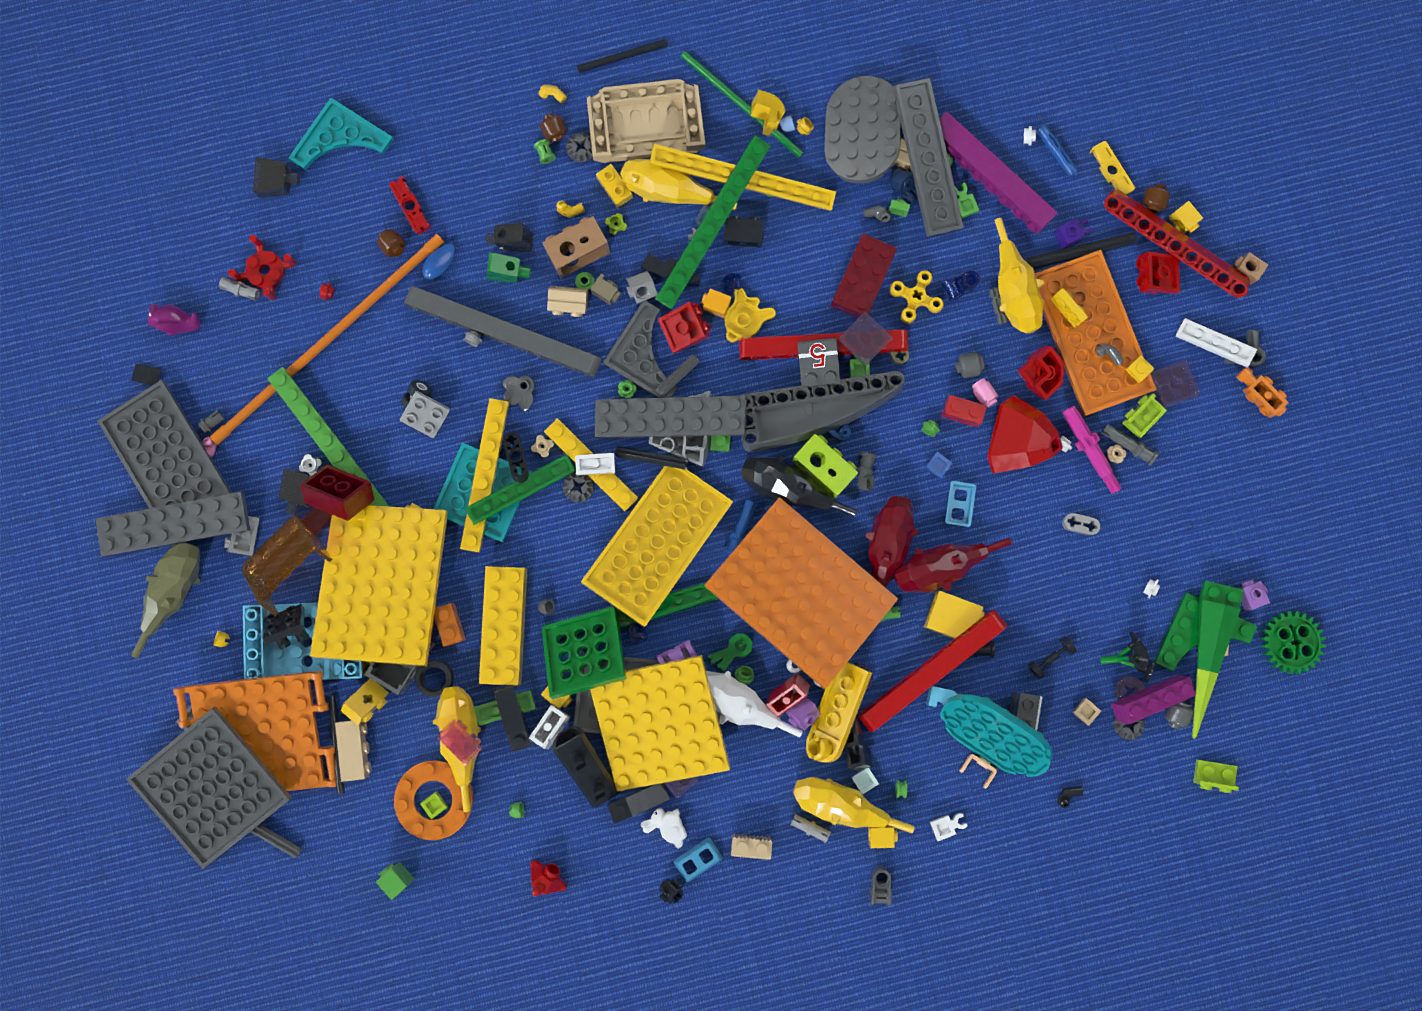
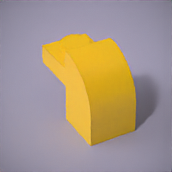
M758 89L752 102L750 116L764 120L763 134L770 136L773 129H777L785 113V108L781 100L775 95Z

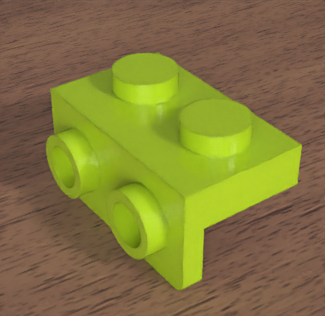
M1154 393L1149 396L1144 395L1137 402L1139 406L1135 410L1132 408L1125 415L1126 419L1123 424L1138 438H1141L1167 411L1154 399L1156 397Z

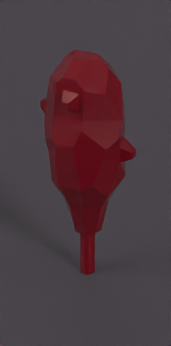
M890 497L875 516L872 532L865 535V537L870 539L868 554L871 564V576L885 588L894 572L904 562L913 535H918V531L914 528L913 505L911 500L906 497Z
M1006 538L987 546L983 543L965 546L949 543L923 551L917 548L915 549V554L896 570L895 582L900 589L906 592L930 593L941 587L946 591L951 590V583L963 578L971 567L988 558L990 552L1012 545L1011 539Z

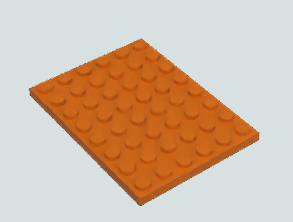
M780 497L704 585L823 689L828 687L898 600L896 596Z

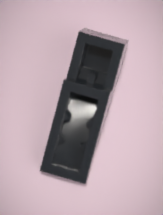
M857 714L843 749L846 752L848 769L853 771L873 767L870 748L867 747Z

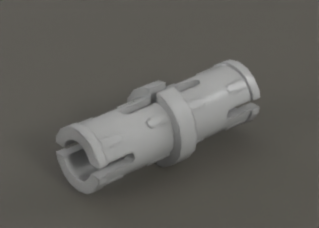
M222 277L219 282L220 289L232 292L235 296L247 297L254 301H257L259 298L260 290L247 286L244 282L232 281L225 277Z
M795 814L794 820L790 824L791 826L806 832L808 836L812 835L824 841V843L827 842L831 831L816 825V822L813 820L810 822Z

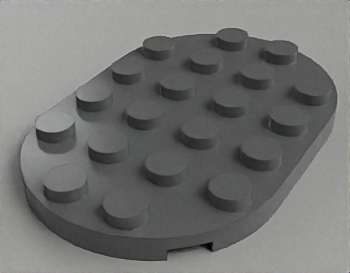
M861 76L843 83L832 94L828 102L825 126V156L831 170L841 179L851 183L875 181L884 176V173L895 165L899 157L901 121L893 86L879 77Z

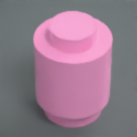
M985 378L972 385L973 393L980 404L989 408L998 402L996 400L999 397Z

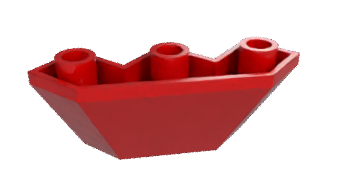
M1010 396L1000 404L987 455L992 473L1031 467L1052 458L1063 449L1057 429L1043 412L1016 396Z

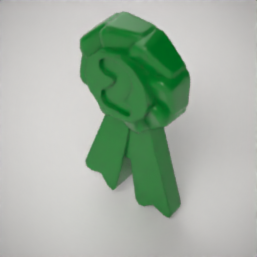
M735 634L729 640L728 648L708 655V658L711 659V664L723 659L717 665V668H721L724 672L735 656L745 657L751 652L752 641L746 634Z

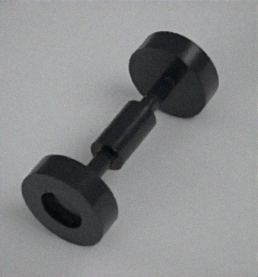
M1064 636L1059 640L1063 648L1057 652L1054 651L1046 657L1042 664L1038 666L1034 661L1027 664L1037 679L1040 680L1045 676L1041 669L1047 664H1052L1065 650L1070 655L1077 652L1075 646L1067 637Z

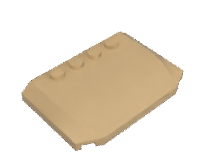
M675 79L604 87L595 96L587 97L594 161L608 163L650 158L654 144L688 153H696L705 148L698 85L694 84V86L685 84L683 80Z

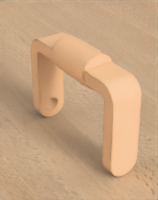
M970 754L959 771L963 773L973 758L977 761L976 763L992 771L983 785L986 789L997 771L983 757L980 756L978 758L974 754Z

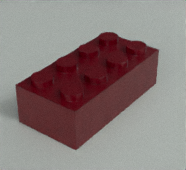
M863 233L830 307L865 321L898 248Z

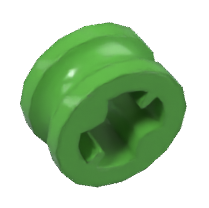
M896 780V798H899V796L907 797L906 780L903 782Z

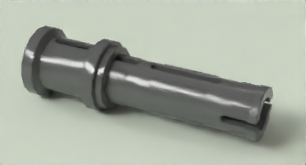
M1107 424L1101 433L1128 449L1135 458L1139 457L1147 462L1148 466H1151L1159 455L1157 450H1151L1145 446L1144 442L1133 440L1110 424Z

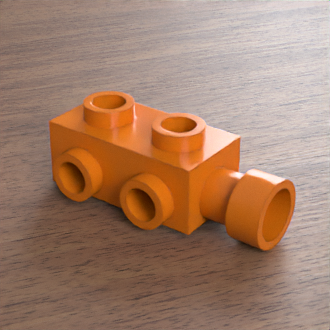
M1245 367L1236 375V378L1247 385L1242 390L1246 394V398L1250 402L1255 403L1264 416L1270 418L1275 415L1278 417L1287 410L1285 406L1289 403L1286 400L1287 395L1281 390H1276L1272 386L1273 381L1269 377H1263L1262 375L1255 377L1252 374L1253 371L1249 367Z

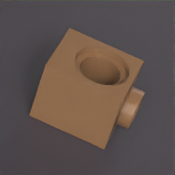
M1250 252L1245 256H1240L1234 263L1235 269L1249 278L1250 285L1259 280L1268 264ZM1246 264L1251 267V271L1246 268Z

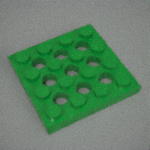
M614 606L541 627L549 697L552 700L627 679L617 610ZM599 626L604 627L601 633L595 634V630ZM581 631H585L584 637L577 639V635ZM567 636L566 642L559 644L560 638ZM605 643V649L598 651L599 645ZM582 649H588L586 655L579 656ZM564 654H569V658L562 662L561 657ZM602 662H609L605 669H600ZM590 666L588 673H581L584 667ZM567 671H571V676L568 679H563V675Z

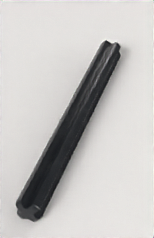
M1127 233L1026 258V262L1031 267H1037L1088 255L1099 250L1105 251L1134 244L1136 236L1134 233Z

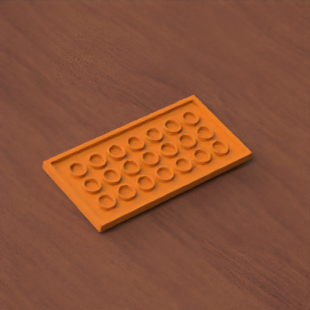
M1101 250L1035 273L1036 279L1044 281V285L1039 288L1044 300L1043 314L1059 355L1065 364L1064 368L1083 416L1157 390L1151 374L1138 383L1125 370L1140 355L1143 357V354ZM1062 288L1065 291H1069L1075 303L1082 306L1086 311L1088 318L1076 328L1071 325L1050 300ZM1100 344L1114 346L1124 361L1119 365H1115L1109 355L1105 354L1103 357H1099L1095 350Z

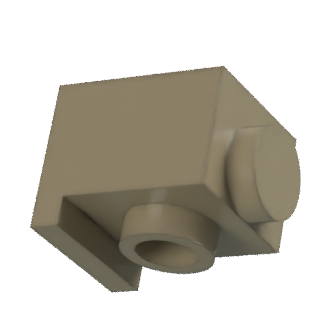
M600 274L591 287L592 294L610 306L613 302L616 303L622 294L618 291L617 285L614 282L605 280L603 274Z

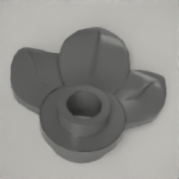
M514 376L507 377L502 382L503 387L507 389L503 396V401H508L509 406L519 404L523 412L527 411L534 401L532 392L535 388V383L533 379L529 376H522L520 378ZM523 382L527 383L526 389L522 387Z

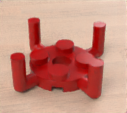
M250 235L249 240L256 246L257 253L246 260V272L238 273L234 269H230L228 275L236 281L248 279L256 287L264 289L262 291L263 295L274 301L276 299L274 288L281 283V279L285 276V269L296 266L297 261L289 254H285L283 257L285 261H282L275 253L265 251L263 242L255 235ZM264 266H269V273L266 275H262V268Z

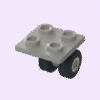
M413 380L408 387L409 393H405L401 399V404L405 411L400 421L434 438L448 415L450 408L430 398L432 389L427 383L421 380Z

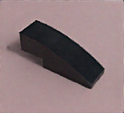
M649 253L641 264V270L644 272L648 271L651 276L666 281L677 262L669 257L666 263ZM693 273L686 286H699L701 278Z

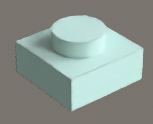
M869 768L863 769L851 777L862 794L879 784Z

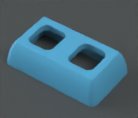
M958 481L951 482L945 519L947 524L971 526L976 493L975 484ZM956 489L967 492L966 501L954 499ZM953 508L964 510L963 520L951 517Z
M708 837L676 858L674 864L685 882H690L720 862L723 857L712 839ZM704 849H709L714 857L708 863H704L699 856V853ZM691 859L695 863L697 870L687 874L683 868V863Z

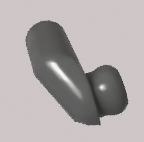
M1100 344L1095 350L1099 357H1103L1105 354L1109 355L1115 365H1119L1124 361L1114 346Z

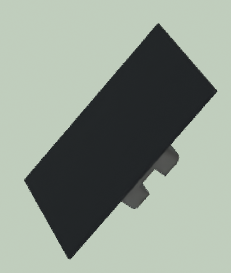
M136 364L131 381L154 385L158 382L162 369Z

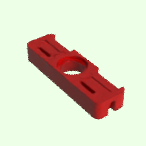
M399 177L398 182H390L389 186L415 233L420 235L431 229L430 223L426 220L422 212L423 210L409 189L405 178ZM409 201L415 202V207L412 210L405 208L406 203Z

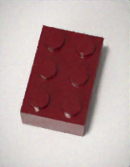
M328 464L300 484L304 503L346 521H349L375 500L370 481Z

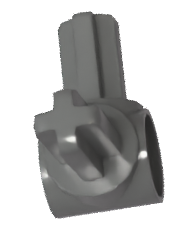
M1258 330L1246 332L1247 345L1257 349L1255 353L1257 360L1256 362L1252 360L1248 366L1249 368L1262 364L1266 359L1265 352L1262 350V347H1259ZM1224 358L1226 364H1238Z

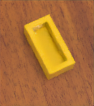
M612 164L596 173L597 180L617 208L633 198L632 193Z

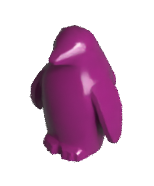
M152 303L148 315L149 327L154 326L158 330L165 331L168 335L195 331L201 325L196 312L189 315L173 305L157 306L155 303Z

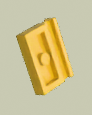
M1062 288L1050 299L1074 328L1088 318L1084 308L1075 303L1069 291H1065Z

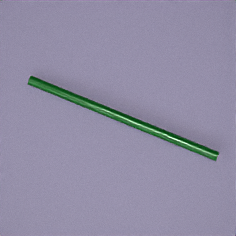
M686 51L682 53L681 57L749 116L751 115V107L689 53ZM750 116L764 127V120ZM773 129L771 135L798 158L803 155L804 152L780 131Z

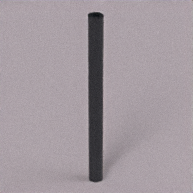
M666 39L577 65L579 73L667 47Z
M328 696L332 746H335L337 794L345 793L344 782H341L335 726V723L338 722L336 696Z

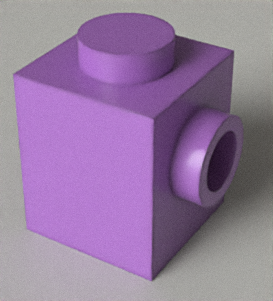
M1247 580L1242 582V586L1238 588L1244 590L1241 602L1245 610H1253L1270 603L1267 596V588L1261 581Z
M804 698L786 711L790 724L795 728L800 727L804 731L820 715L816 705L807 698Z

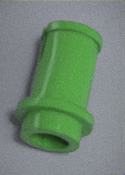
M899 606L891 607L880 622H883L885 619L900 618Z

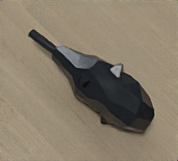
M781 455L777 458L749 457L746 458L742 466V478L748 486L760 496L774 500V503L780 497L788 505L798 508L814 507L829 509L832 507L853 517L857 512L856 509L835 501L831 494L813 481L808 472L783 462V456Z

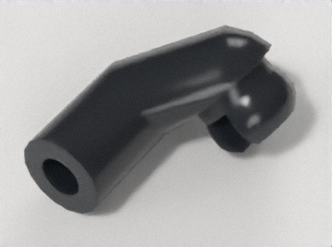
M1082 786L1064 788L1057 798V803L1060 807L1068 808L1072 797L1083 796Z

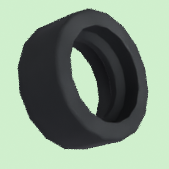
M430 660L427 666H420L415 674V683L422 694L428 697L441 696L444 688L452 687L454 673L446 662ZM431 667H439L445 672L446 682L440 689L431 690L424 683V674Z

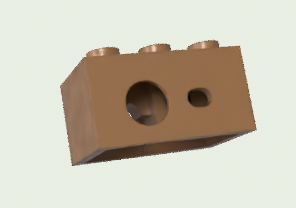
M594 216L581 219L579 224L573 227L568 226L562 230V233L556 236L551 235L543 242L546 253L560 279L610 254L608 242ZM568 252L573 253L570 256H565V254H567ZM578 259L577 264H575L574 266L567 265L570 262Z

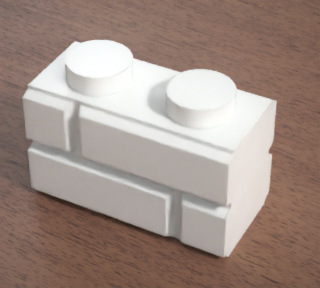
M551 705L529 739L542 748L549 750L556 736L563 730L564 724H567L571 717L561 709Z

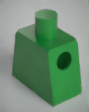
M490 252L487 280L517 283L518 277L529 278L531 267L519 265V258Z

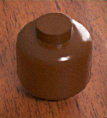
M553 113L543 116L544 120L540 123V129L544 138L552 143L564 139L567 128L560 115L554 116Z
M1155 183L1154 186L1148 187L1143 197V206L1153 213H1160V211L1165 210L1170 198V192L1165 189L1166 186Z
M386 229L378 235L377 245L386 256L391 258L403 254L406 242L396 230Z

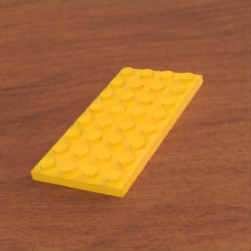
M664 466L581 583L646 627L733 501L687 469Z

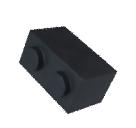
M730 216L725 221L724 245L761 248L763 220L757 217L741 219L739 216Z

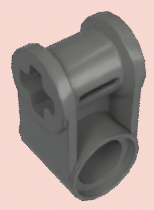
M876 866L871 872L870 905L877 903L891 906V876L884 866ZM879 873L886 874L885 879L882 881L877 880L876 876Z

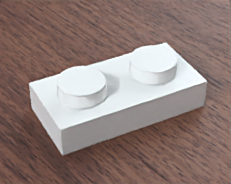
M614 453L575 455L576 475L615 473Z

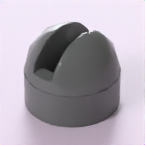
M551 599L541 600L538 604V610H540L541 614L551 615L555 610V604Z

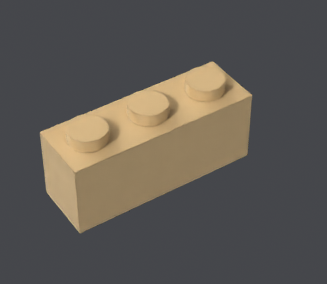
M352 720L336 722L341 782L368 778L372 769L371 763L368 762L367 754H369V743L366 742L365 738L367 724L363 721L357 726Z

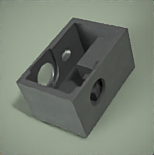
M430 641L429 654L435 645L432 641ZM372 662L365 675L395 694L401 695L406 693L420 666Z

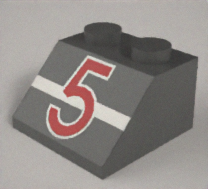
M836 338L797 342L802 387L840 383Z

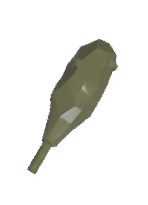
M182 543L169 549L158 561L153 575L146 577L149 584L143 599L144 610L140 626L142 634L131 654L132 657L139 658L149 636L155 634L172 614L182 609L191 586L199 584L200 550L198 547L189 543Z

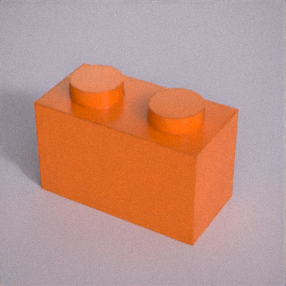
M449 603L435 608L434 618L443 646H450L465 641L466 638L455 604Z

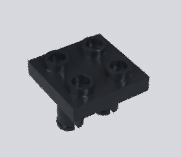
M302 604L290 606L286 610L278 613L274 612L265 617L262 639L266 645L276 641L279 649H284L283 645L287 648L291 644L287 638L290 635L294 634L298 642H302L301 638L304 641L309 638V634L304 628L305 609Z

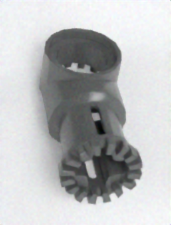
M862 451L860 453L862 456L860 465L856 469V471L860 472L857 479L859 483L857 482L859 484L857 487L860 490L871 491L875 483L872 468L877 455H871V453L868 454L869 452Z

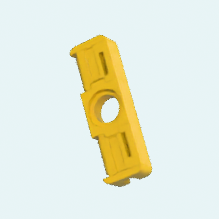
M1103 141L1090 150V154L1093 153L1101 165L1099 169L1107 182H1111L1116 190H1120L1126 195L1132 193L1135 186L1108 143ZM1108 166H1114L1117 169V173L1110 174L1107 170Z

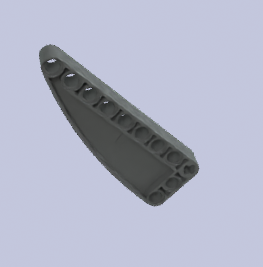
M893 371L840 379V383L805 387L801 385L740 395L746 396V421L752 422L751 425H746V435H741L742 446L747 452H758L810 439L814 434L819 436L866 415L898 395L903 389L905 377L901 372ZM892 381H897L899 384H898V385H894V384H892L891 382H892ZM873 384H878V385H880L881 387L875 388V387H873L872 385H873ZM854 387H860L862 390L857 391ZM835 390H842L843 393L838 394ZM816 393H823L824 396H817ZM800 395H803V396H805L806 398H805V399H798L797 397L800 396ZM781 398H784V399H786L787 401H786V402H780V401H778V400L781 399ZM766 401L768 404L761 405L760 402ZM751 438L754 439L755 442L748 443L746 440Z

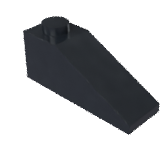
M514 686L494 691L512 752L531 747L532 741L529 739L531 732Z
M659 783L613 800L607 806L615 824L670 800L665 784Z

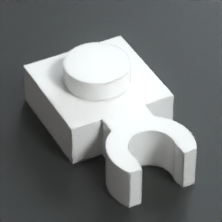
M957 813L951 820L949 815H945L930 821L936 840L940 841L956 835L955 828H966L967 823L958 824V819L964 815Z

